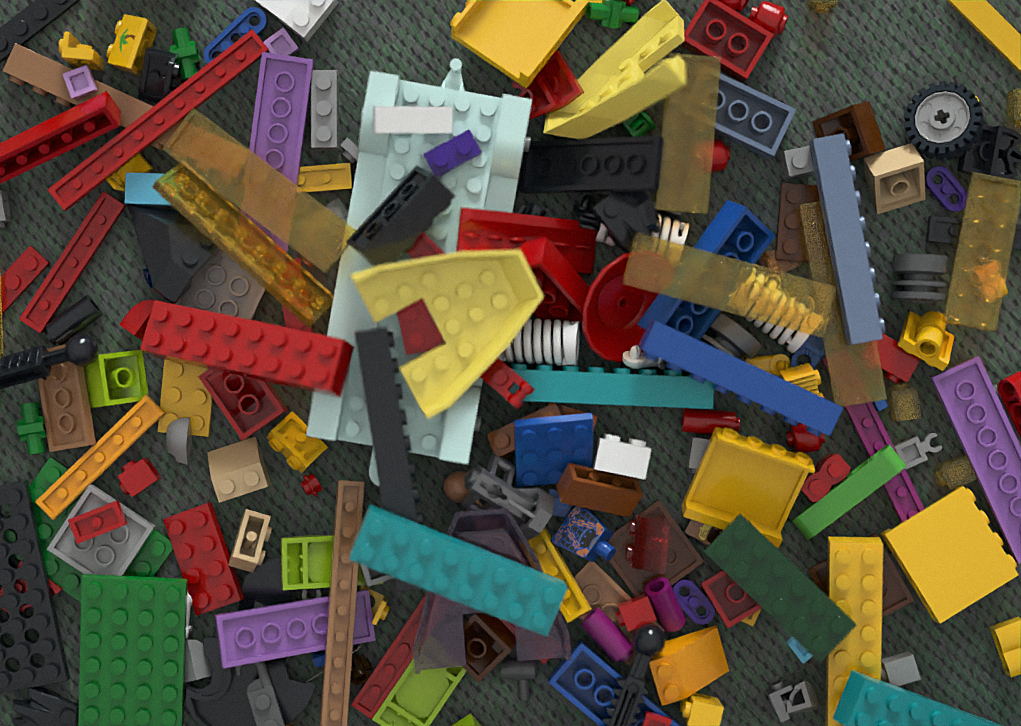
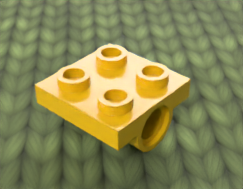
M910 311L904 320L898 346L905 352L924 360L928 365L943 371L949 364L954 335L945 331L947 320L942 313L929 311L921 317Z

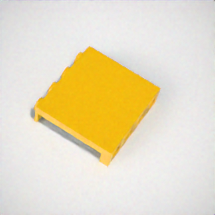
M467 0L464 11L456 13L451 20V38L527 88L584 16L588 2L585 0H576L575 2L572 0Z
M715 427L681 504L683 517L724 530L741 513L769 541L779 548L783 540L781 530L809 472L813 474L815 472L813 461L805 453H793L787 451L781 445H769L763 443L757 437H745L739 435L733 429Z
M956 486L953 492L896 527L880 533L934 622L940 624L1019 575L1015 569L1017 568L1015 560L1010 554L1006 555L1001 547L1004 545L1002 539L996 532L993 533L988 526L990 523L989 518L984 511L978 510L974 503L976 501L974 494L969 488L965 489L964 486Z

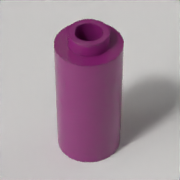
M658 577L648 582L645 592L662 628L668 632L680 630L686 623V617L669 580L664 577Z
M599 607L593 609L581 621L580 625L615 662L619 660L624 662L633 654L631 649L634 644Z

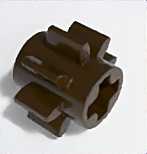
M352 653L350 684H363L370 677L368 670L373 668V666L363 654L359 656L358 653Z

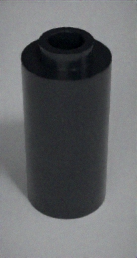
M86 295L45 326L47 330L45 336L53 345L58 343L62 346L71 337L77 335L101 317L103 313L93 299Z

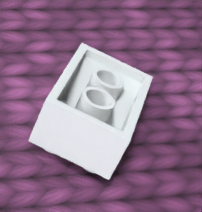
M254 0L306 42L309 41L338 4V0Z

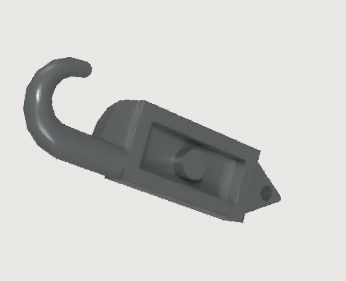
M264 661L255 662L253 664L256 666L259 678L248 686L247 695L256 725L285 726L267 666ZM243 665L236 666L237 676H241Z

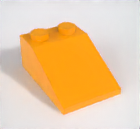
M716 625L667 640L662 652L652 656L648 665L662 706L688 698L729 671Z

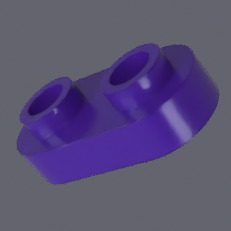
M936 166L926 172L925 186L945 210L957 212L967 205V192L947 168ZM935 175L940 176V184H935L933 182V177ZM950 195H955L957 197V202L955 204L950 203Z
M683 578L673 584L672 589L681 608L695 623L707 624L713 619L715 614L713 604L691 580ZM682 587L689 589V593L686 596L680 595ZM699 606H704L706 609L703 615H699L696 612Z

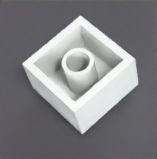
M604 433L603 437H597L593 457L594 469L646 479L651 448L646 446L645 441L629 438L628 442L620 441L621 437L609 433Z

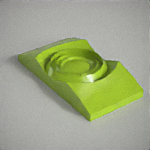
M304 535L281 538L282 590L330 587L333 535ZM358 566L357 586L365 585L360 566Z
M429 634L372 720L381 726H430L466 673V670L443 647V642Z

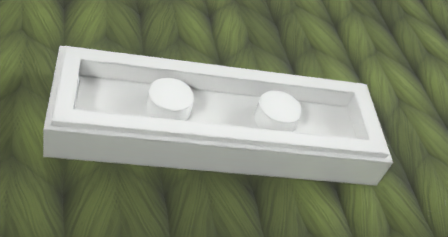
M373 106V133L450 134L452 133V107Z

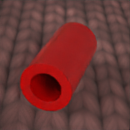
M683 408L681 432L712 435L715 427L721 429L730 428L737 433L739 431L740 418L736 417L735 412Z

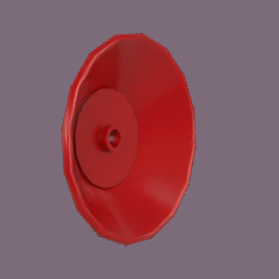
M644 250L622 254L605 266L591 284L583 305L582 330L590 349L603 360L623 363V353L630 351L632 346H639L645 331L637 323L675 273L673 267L660 254Z

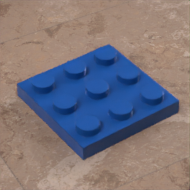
M592 413L514 420L516 487L556 484L568 463L593 468Z

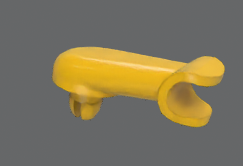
M784 354L758 356L752 359L746 358L745 360L744 356L741 358V360L777 377H780V370L791 367L789 357Z

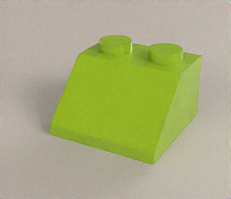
M142 350L99 354L93 363L84 366L90 408L138 402L145 395H149Z

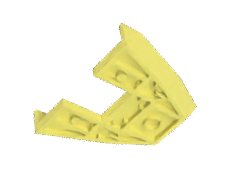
M662 0L645 13L578 78L577 81L584 93L564 108L546 114L543 134L574 139L589 138L624 121L686 85L685 62L679 55L672 60L664 59L644 75L647 69L684 42V20L666 0Z
M521 250L461 251L380 265L350 274L375 323L415 301L423 299L445 342L405 363L399 369L427 419L451 407L510 345L544 297Z

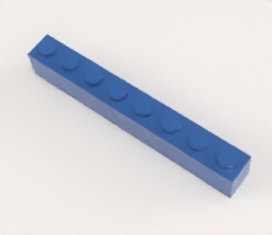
M652 318L638 346L644 351V357L657 362L658 358H661L668 362L666 365L668 368L679 373L682 369L691 372L690 378L703 384L705 380H709L715 383L714 389L725 394L729 390L738 394L736 399L751 405L752 401L761 404L760 410L773 416L775 412L783 414L782 420L795 426L799 422L807 425L806 431L819 437L821 433L828 436L831 435L843 410V407Z

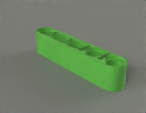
M889 444L884 446L851 471L841 482L831 486L828 494L821 500L810 502L802 509L803 512L797 517L793 516L791 521L807 540L813 538L897 475L906 466L905 462Z

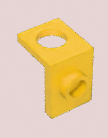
M138 154L106 181L113 189L125 192L126 173H149L153 168L141 154Z
M362 585L359 590L368 589L369 594L375 599V605L371 609L372 624L376 625L379 619L385 620L390 606L386 604L389 598Z

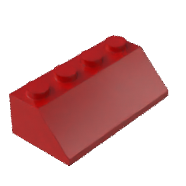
M546 237L524 242L517 250L522 251L544 295L533 313L541 319L543 324L544 320L550 319L552 322L551 330H553L555 320L561 321V328H563L565 320L570 322L580 321L581 325L583 305L590 287Z

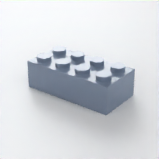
M703 65L678 116L770 160L774 157L796 109Z

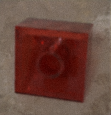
M635 514V520H630L629 535H633L632 546H627L626 561H630L631 568L665 575L671 522L666 517Z

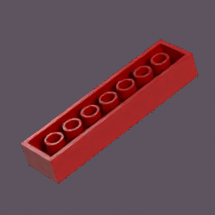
M154 300L140 350L161 359L341 398L354 346L340 338Z

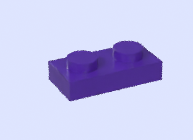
M469 129L423 155L433 174L439 177L482 154V151Z

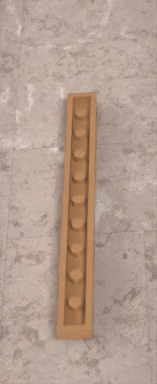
M337 480L320 726H347L359 563L349 560V555L362 524L364 482Z

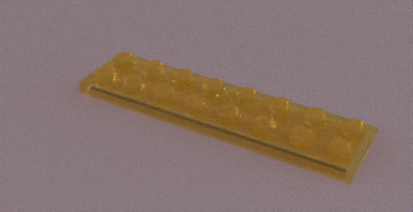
M195 108L191 109L163 147L166 153L328 274L349 246L346 241L356 229Z
M183 160L156 180L152 186L153 189L308 328L332 306L334 295L187 162Z
M820 201L801 204L798 206L817 315L820 318L819 326L833 402L844 407L885 400L887 396L877 341L847 346Z
M638 232L635 233L622 283L817 337H824L837 288Z

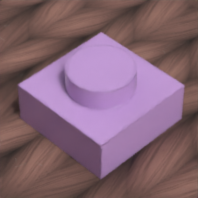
M284 27L263 42L270 53L292 56L300 50Z
M88 65L63 74L73 100L98 91Z

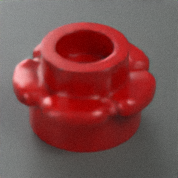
M313 473L308 476L303 475L304 481L300 483L307 496L312 494L314 497H317V493L322 491L317 478Z

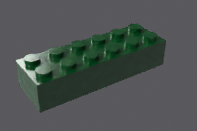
M741 513L704 550L720 568L819 663L857 626L835 602Z

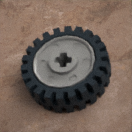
M941 81L937 86L935 83L929 84L930 88L926 90L923 87L919 90L920 94L918 96L915 94L912 97L913 102L908 103L906 107L907 112L904 114L906 134L917 151L922 155L925 154L927 158L933 159L935 157L937 160L943 161V158L952 160L955 155L961 157L964 155L963 152L965 150L969 152L973 148V143L977 144L979 134L982 135L984 117L981 105L970 89L967 90L962 84L958 86L956 82L951 81L950 84ZM946 118L947 122L942 124L940 120Z

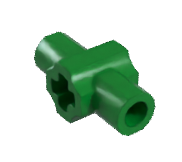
M602 0V3L588 2L585 16L587 19L599 20L598 24L601 26L619 28L622 26V22L636 23L639 10L635 6H625L626 2L623 0Z
M181 27L172 30L174 45L170 46V52L178 54L177 64L181 65V78L185 82L197 73L196 64L201 62L195 40L191 41L188 28Z
M38 402L21 404L23 419L18 420L17 425L20 440L27 442L28 455L46 453L44 438H47L44 416H40Z

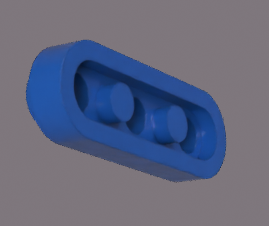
M257 7L246 9L205 48L203 54L205 62L207 64L210 63L216 52L222 53L233 45L232 37L234 35L243 37L253 29L259 36L268 24L265 13ZM254 17L259 18V24L256 26L250 24L251 19Z

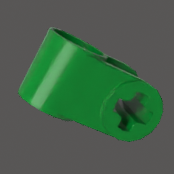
M642 110L619 123L629 137H641L650 129L654 130L656 128L653 120ZM643 124V126L638 131H636V128Z

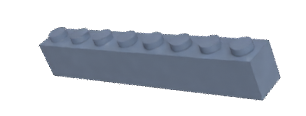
M844 134L816 138L809 145L847 346L883 339L882 334H885V325L883 319H879L877 308H880V298L878 293H874L872 284L875 282V272L873 267L869 268L868 263L871 251L869 243L864 241L863 232L866 231L864 217L859 215L858 206H861L859 191L854 189L853 181H856V171L853 165L850 166L848 157L851 155V145L849 140H845Z

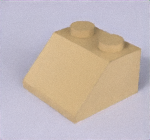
M912 143L863 158L865 177L877 214L926 200L924 161Z
M256 436L207 452L211 480L219 503L272 485Z

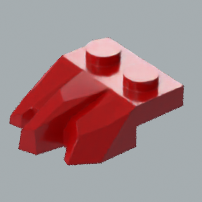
M560 50L555 51L527 88L516 81L512 83L514 89L522 90V93L517 97L532 99L529 119L558 111L584 93Z

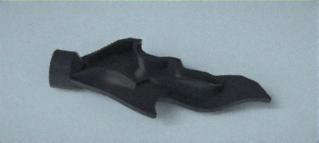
M281 557L263 561L261 566L257 565L253 573L250 572L245 577L241 589L245 599L239 601L238 611L292 602L290 590H282ZM218 637L204 638V651L213 667L211 683L204 688L194 684H190L186 688V705L192 718L200 726H257L247 695L248 686L259 678L256 666L253 663L244 664L241 669V676L236 675V666L222 668ZM287 657L264 661L276 693L285 726L308 705L316 687L314 681L301 682L289 678L286 667Z

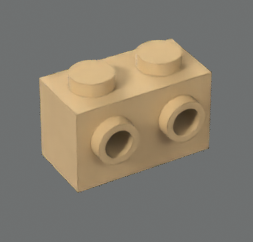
M248 509L245 510L240 521L228 566L253 573L257 565H262L265 556L262 546L264 541L268 542L272 527L268 526L271 516Z

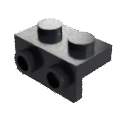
M151 47L146 48L138 98L160 102L176 89L172 86L174 79H178L181 65L177 64L178 54Z

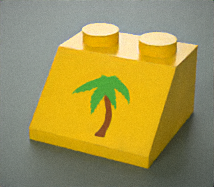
M124 14L123 19L117 22L115 34L117 35L115 42L110 44L107 50V63L112 67L141 77L145 50L147 47H152L158 28L148 19Z

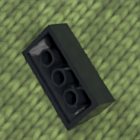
M416 165L352 234L346 243L373 267L397 263V259L403 252L410 250L414 246L415 239L433 225V220L439 213L446 211L450 207L451 200L455 195L434 174Z

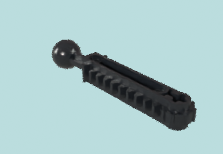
M77 334L71 337L65 348L49 352L44 345L38 347L32 345L28 350L0 357V389L39 378L46 380L47 376H50L51 366L68 361L76 366H88L98 356L97 342L87 334Z
M646 624L639 627L634 633L633 644L637 653L630 671L626 672L624 677L616 678L617 683L621 687L613 688V692L617 694V697H611L610 702L613 704V707L606 708V711L610 714L608 717H603V722L606 726H630V723L637 722L633 714L640 713L641 711L637 703H644V698L640 695L648 694V690L644 686L646 670L651 657L661 653L666 643L665 633L660 627Z

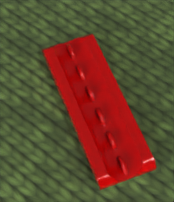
M460 207L456 252L517 250L524 242L546 237L576 272L593 274L595 239L598 231L579 227L578 220Z

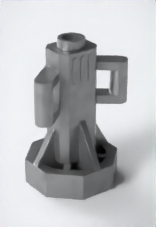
M494 453L489 459L487 470L478 465L466 473L464 487L471 493L462 500L461 506L481 518H484L495 508L500 509L508 523V528L518 537L529 541L542 532L551 518L555 498L537 485L532 488L513 487L511 483L516 467ZM497 467L504 471L503 480L495 475ZM481 498L487 503L481 506L476 501Z

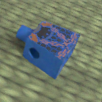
M575 506L551 539V542L591 562H594L598 555L609 561L616 553V548L608 543L613 532L592 510L584 507Z

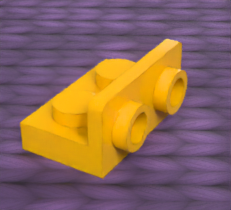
M64 32V38L59 41V53L62 54L61 57L73 68L88 65L91 70L104 71L105 60L98 52L92 50L91 46L81 44L70 32Z
M292 411L270 431L266 438L269 440L268 443L273 450L281 452L287 458L286 461L292 469L303 473L328 446L320 438L306 436L308 426Z

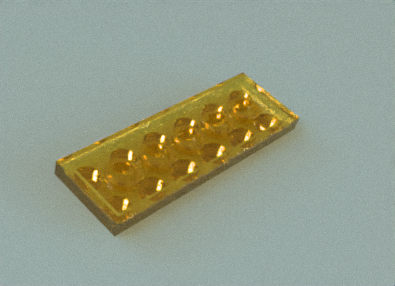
M669 53L668 59L672 60L679 55L685 62L686 85L664 97L661 137L664 138L659 191H656L655 209L708 214L721 57Z
M972 172L942 322L990 332L996 331L1020 208L1021 181Z

